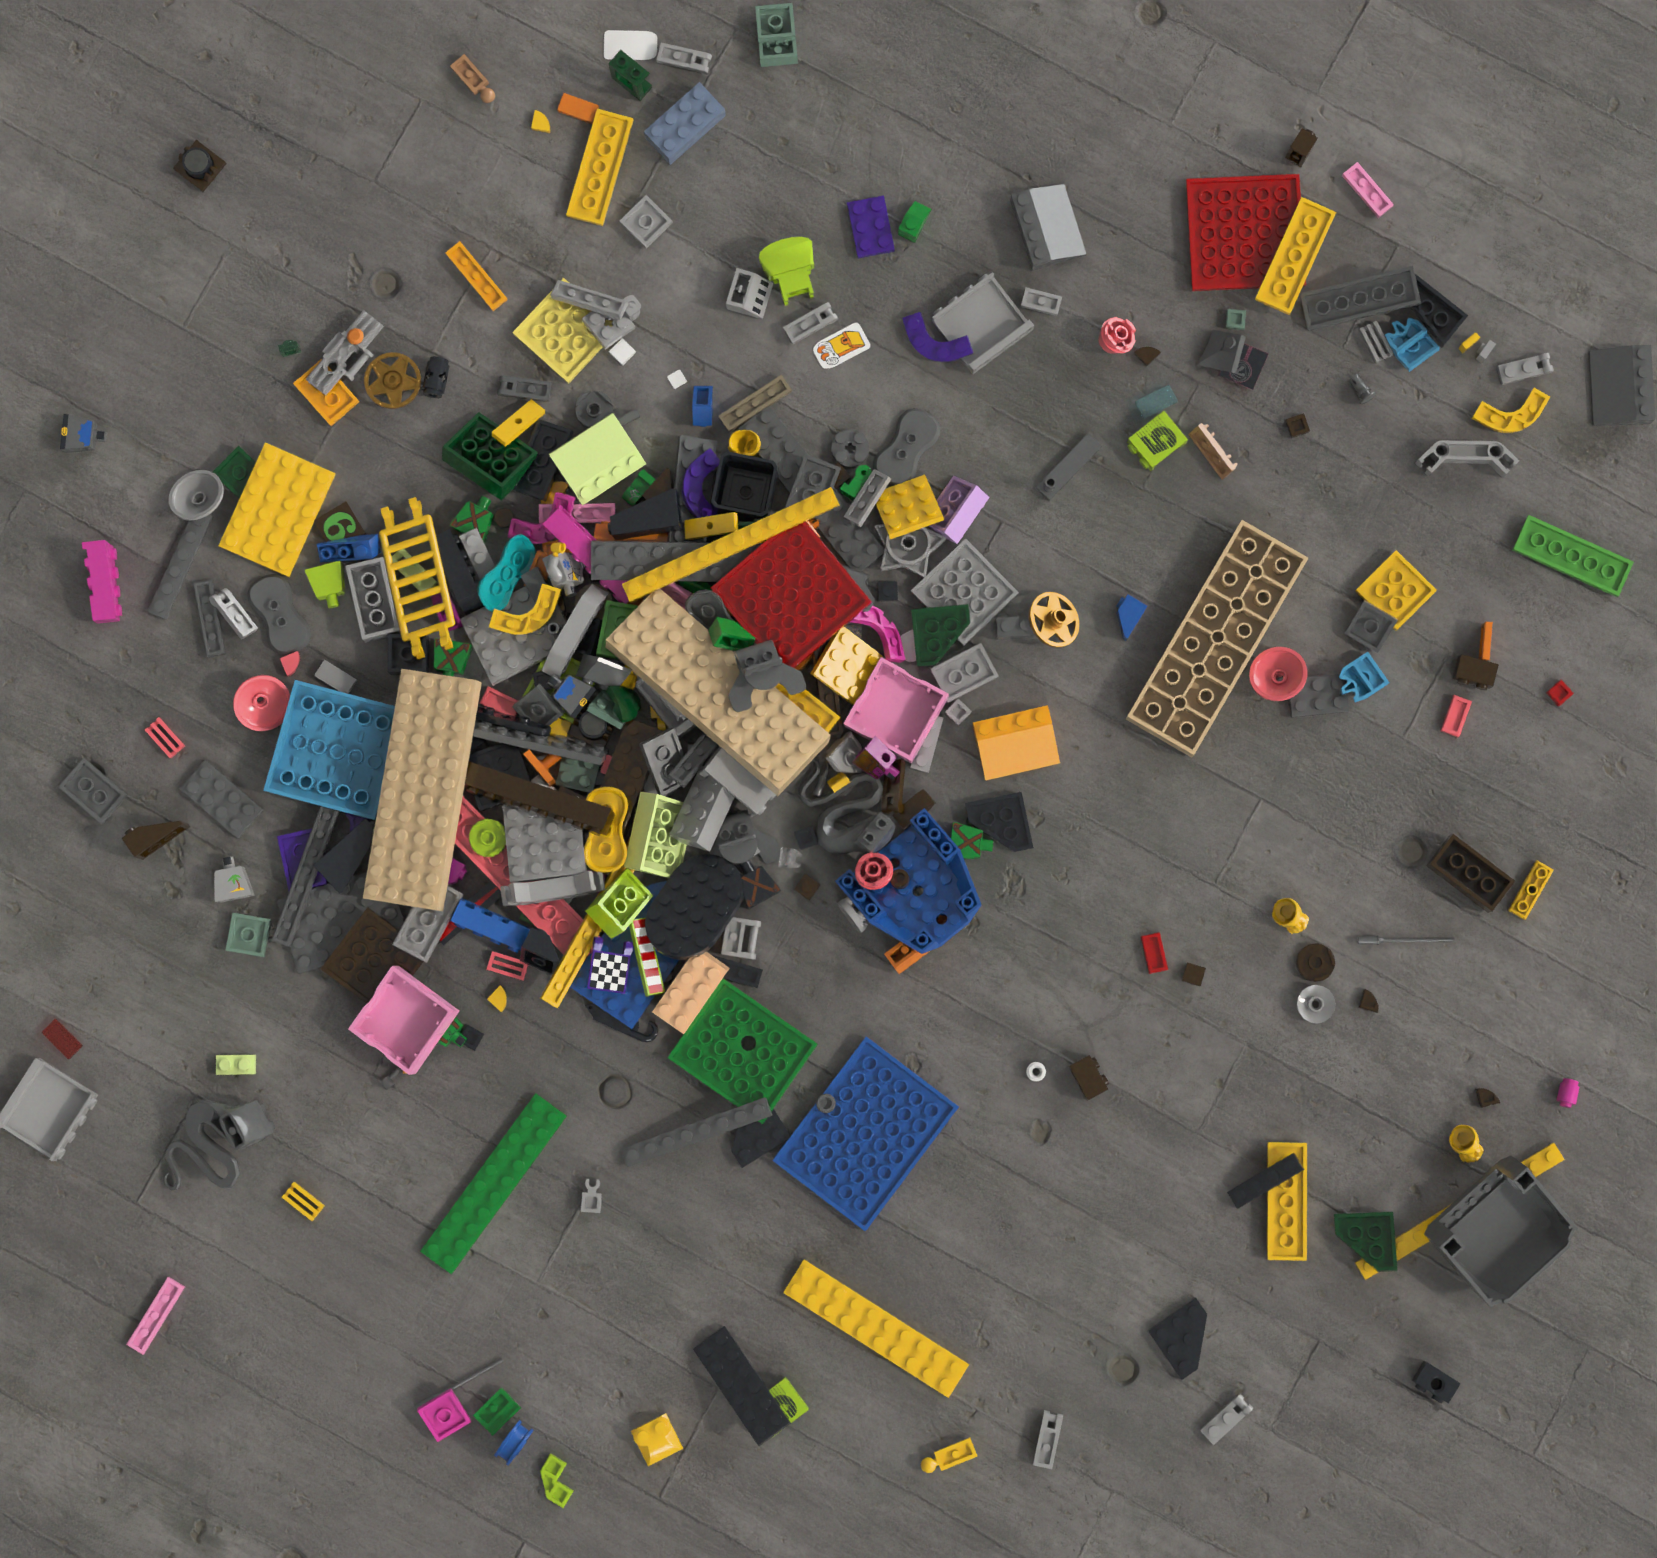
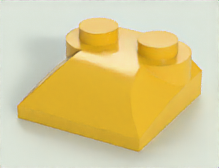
M667 1413L631 1430L634 1441L638 1445L648 1466L683 1449Z

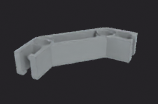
M1441 440L1430 447L1415 464L1421 468L1424 459L1430 456L1436 463L1432 468L1430 466L1426 468L1425 474L1427 476L1431 475L1442 463L1489 464L1503 478L1510 470L1506 469L1499 459L1501 457L1505 459L1511 468L1519 460L1502 443L1497 441ZM1436 448L1443 449L1444 455H1438L1436 453ZM1490 449L1497 450L1498 456H1492Z
M592 584L582 595L553 644L543 666V672L550 676L555 674L559 678L561 674L565 673L572 655L590 624L603 608V601L607 598L608 592Z
M587 871L567 877L528 883H511L509 886H501L500 889L503 906H518L586 896L605 890L602 872L596 871L593 873L592 871Z

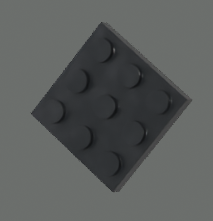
M500 743L469 755V762L531 782L518 746ZM480 793L474 795L480 812L503 804L501 800L495 799L492 801Z

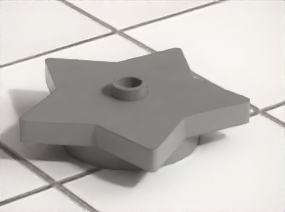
M884 524L875 525V530L885 547L881 571L905 567L918 576L925 578L929 555L945 542L946 537L924 527L890 540ZM906 542H911L912 547H905L904 544Z

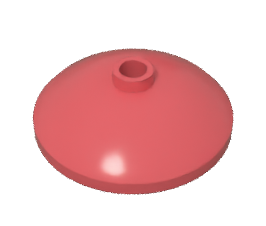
M1273 647L1260 653L1254 659L1249 673L1250 682L1255 692L1270 701H1284L1297 695L1304 687L1308 675L1307 666L1302 656L1287 647ZM1279 677L1283 678L1282 681H1277Z
M253 676L245 680L235 692L233 699L235 715L245 727L251 730L268 731L283 723L290 693L284 683L273 676ZM263 697L262 702H257V699Z

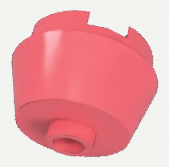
M1114 317L1106 320L1099 334L1100 346L1110 354L1130 351L1136 341L1134 332H1136L1135 327L1128 319L1123 320Z
M867 853L858 860L855 868V877L858 883L870 890L883 888L889 883L893 875L891 861L880 853Z

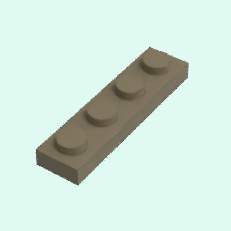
M781 374L718 417L730 433L763 409L791 393L792 389Z

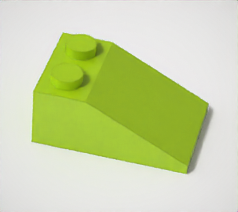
M626 868L591 903L585 912L612 939L626 930L653 895Z

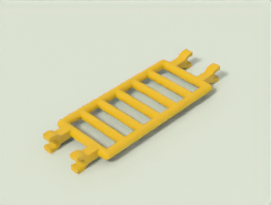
M414 497L408 499L414 518L412 520L395 525L393 510L389 511L388 506L381 508L386 528L379 531V537L401 638L404 642L411 640L412 655L416 656L417 659L425 657L420 641L422 636L439 631L441 647L445 646L446 650L453 648L448 628L455 625V619L432 517L429 514L423 516L421 501H417V498ZM425 523L426 534L389 546L387 536ZM429 541L430 551L393 563L391 553ZM433 558L435 568L400 580L396 579L395 570ZM437 575L438 586L402 598L400 597V587ZM441 593L443 603L404 615L402 605ZM445 610L446 621L408 633L406 623Z

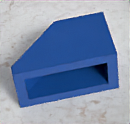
M694 386L692 403L693 426H712L713 386Z
M1129 594L1126 598L1121 597L1116 606L1119 608L1116 614L1122 638L1125 641L1147 608V605Z

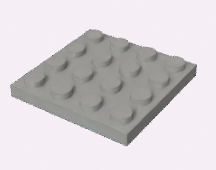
M964 539L911 590V593L926 608L969 604L971 623L957 639L963 646L1019 594L967 539Z
M525 586L513 592L507 606L501 611L513 615H522L532 610L535 602L527 587ZM486 607L460 619L493 686L547 659L556 640L548 632L546 624L529 634H509L489 627L493 612L489 611Z
M516 805L503 807L510 883L572 876L587 872L584 857L583 828L579 830L572 827L570 823H558L549 816L547 818L540 817L531 810L529 812L522 811Z

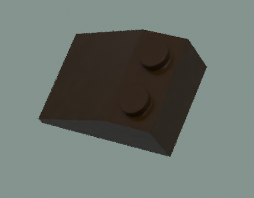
M174 821L137 828L132 827L124 833L125 836L122 837V840L134 857L144 860L190 828V826L183 821Z

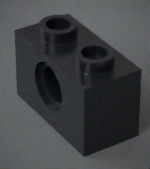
M1423 1361L1412 1379L1416 1383L1415 1387L1423 1393L1426 1390L1433 1394L1431 1398L1441 1404L1443 1401L1449 1404L1461 1384L1426 1361ZM1438 1378L1440 1382L1438 1388L1432 1389L1431 1381Z

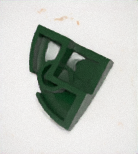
M609 686L606 692L615 703L613 711L621 723L633 720L638 714L637 711L641 708L638 694L627 687Z

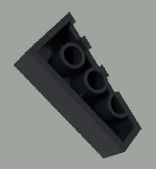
M1415 274L1421 304L1411 306L1410 308L1442 348L1468 315Z
M450 529L437 534L436 539L444 573L465 615L485 607L477 593L479 581L475 582L473 578L476 574L472 566H468L466 563L468 557L464 549L460 550L458 546L461 544L458 535H453Z

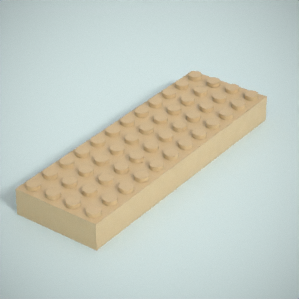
M1241 520L1131 708L1126 720L1192 758L1307 562L1308 557Z
M661 589L652 592L606 639L605 648L632 669L635 674L777 796L829 743L831 735L775 687L769 690L754 689L751 694L752 707L742 712L734 711L729 700V693L739 675L734 652L714 647L708 629Z
M401 669L363 899L437 911L444 910L482 682L473 679Z

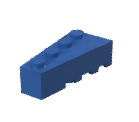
M463 898L460 899L451 919L455 926L473 930L472 933L480 937L485 935L491 938V942L501 945V943L508 945L507 949L516 953L519 950L521 951L522 945L531 930L529 927Z

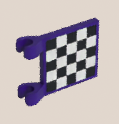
M594 937L587 989L625 994L633 942L624 941L623 954L601 951L603 938Z

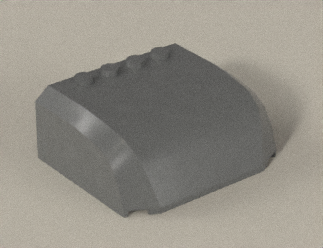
M1508 1156L1498 1161L1428 1225L1424 1235L1468 1286L1486 1304L1493 1307L1494 1304L1512 1301L1567 1251L1572 1243V1235L1578 1228L1528 1167L1514 1157Z

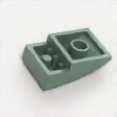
M793 4L755 6L761 67L798 64Z

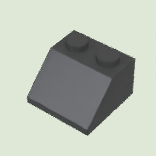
M583 654L576 676L581 677L584 683L593 685V682L599 684L598 688L607 691L609 686H620L630 675L632 669L600 657Z

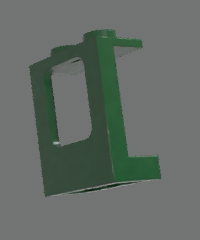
M620 49L608 63L611 77L641 101L652 88V85L645 80L650 73Z

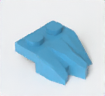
M1412 318L1407 319L1406 326L1399 321L1392 322L1396 331L1395 334H1385L1394 355L1409 372L1439 351V346L1427 334V329L1418 320Z
M1369 652L1343 667L1339 675L1340 679L1347 682L1340 689L1341 695L1353 692L1354 702L1370 697L1390 683Z

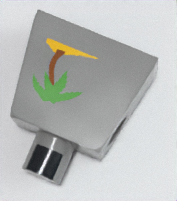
M233 857L222 858L224 869L214 872L215 902L223 903L255 896L245 867H235Z

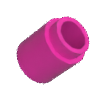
M1563 1078L1556 1100L1560 1102V1106L1571 1108L1572 1105H1576L1580 1088L1578 1081Z

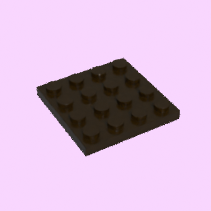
M367 907L321 967V970L365 1003H368L392 966H400L413 976L424 961L392 945L400 930Z

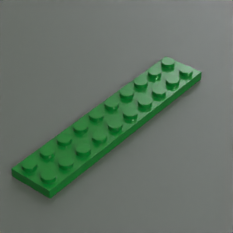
M535 1093L420 1252L447 1272L453 1274L561 1126L567 1115Z

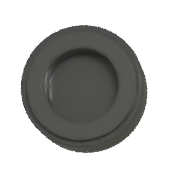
M822 1094L818 1097L816 1105L819 1111L829 1113L834 1110L836 1101L832 1095Z

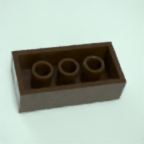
M1454 834L1447 837L1426 865L1487 913L1493 912L1515 882L1514 879Z

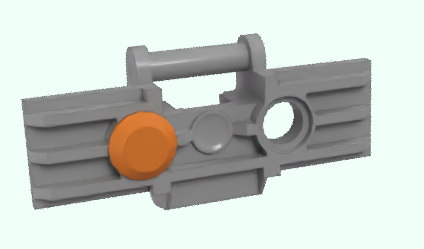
M363 310L346 331L344 330L343 333L338 332L323 349V359L305 380L325 396L343 375L353 381L354 375L369 358L374 356L366 348L384 326ZM360 351L364 352L347 372L345 370L347 367L345 362L354 352L358 354ZM330 363H335L337 365L335 371H328V365Z

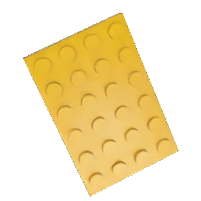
M265 442L219 543V547L290 578L336 473Z

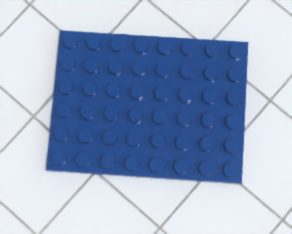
M868 1037L864 1038L823 1093L834 1097L836 1101L834 1110L829 1113H823L818 1110L815 1103L772 1160L864 1231L868 1229L959 1108V1106Z

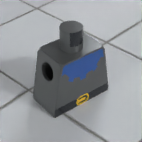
M63 414L60 450L64 453L94 451L96 442H106L107 432L97 430L98 426L92 420Z
M553 674L547 684L555 689L551 695L552 698L574 719L596 690L594 687L566 674L563 680Z

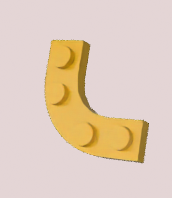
M1533 388L1523 406L1515 412L1508 413L1500 411L1482 401L1471 419L1496 432H1518L1536 421L1550 396Z
M542 584L536 604L526 614L513 615L494 609L489 627L514 635H524L537 631L552 617L561 589Z

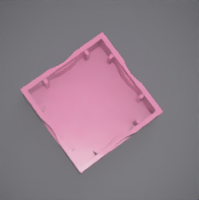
M881 657L867 681L864 692L856 700L847 716L844 726L868 740L876 736L893 754L912 763L949 695L932 684L911 676L904 669Z
M392 966L376 988L372 999L362 1008L348 1030L370 1046L380 1050L387 1059L407 1074L412 1075L418 1072L459 1013V1010L400 966Z

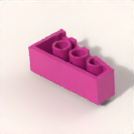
M105 540L82 542V548L87 549L88 556L84 559L85 567L87 566V570L90 572L87 584L89 590L93 592L89 596L92 619L97 624L120 621L122 607L118 604V597H120L121 593L116 578H119L118 568L115 567V560H117L116 548Z

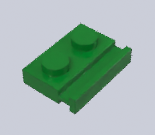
M501 1387L473 1416L493 1436L522 1407Z

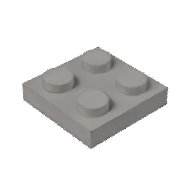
M647 195L619 221L646 249L673 223Z

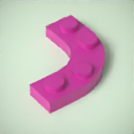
M556 492L550 515L560 505L568 513L572 514L575 497ZM516 518L511 519L508 533L509 538L522 534L529 538L532 544L545 543L556 538L554 535L550 536L544 530V522L537 524Z
M872 606L868 612L862 611L850 621L851 623L871 626L876 630L881 638L886 660L897 663L905 661L899 632L895 624L889 622L883 616L884 612Z

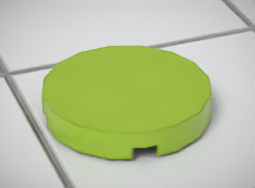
M493 819L478 821L472 826L469 834V843L472 849L483 857L499 855L506 846L505 827L499 821Z

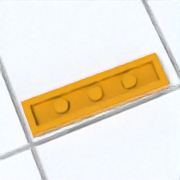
M460 241L445 252L492 311L508 300Z

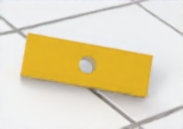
M531 399L493 430L492 437L506 447L545 414V409Z
M735 512L684 520L685 539L687 540L730 534L738 530V519Z
M1536 860L1508 911L1526 920L1554 870ZM1529 887H1533V893L1529 892Z

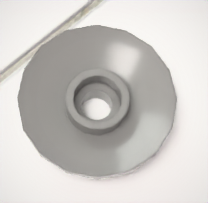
M1308 986L1298 996V1012L1303 1019L1310 1023L1325 1022L1331 1018L1335 1011L1336 1003L1334 996L1324 986ZM1313 1001L1318 1002L1319 1005L1317 1008H1314L1312 1006Z

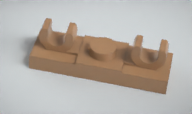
M1201 423L1188 435L1223 480L1236 469L1237 463L1232 464L1229 460L1232 456H1226L1221 446L1213 438L1215 433L1210 434L1207 428L1209 425Z

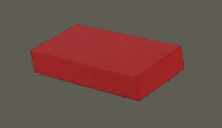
M1160 932L1141 936L1148 973L1152 974L1168 970Z

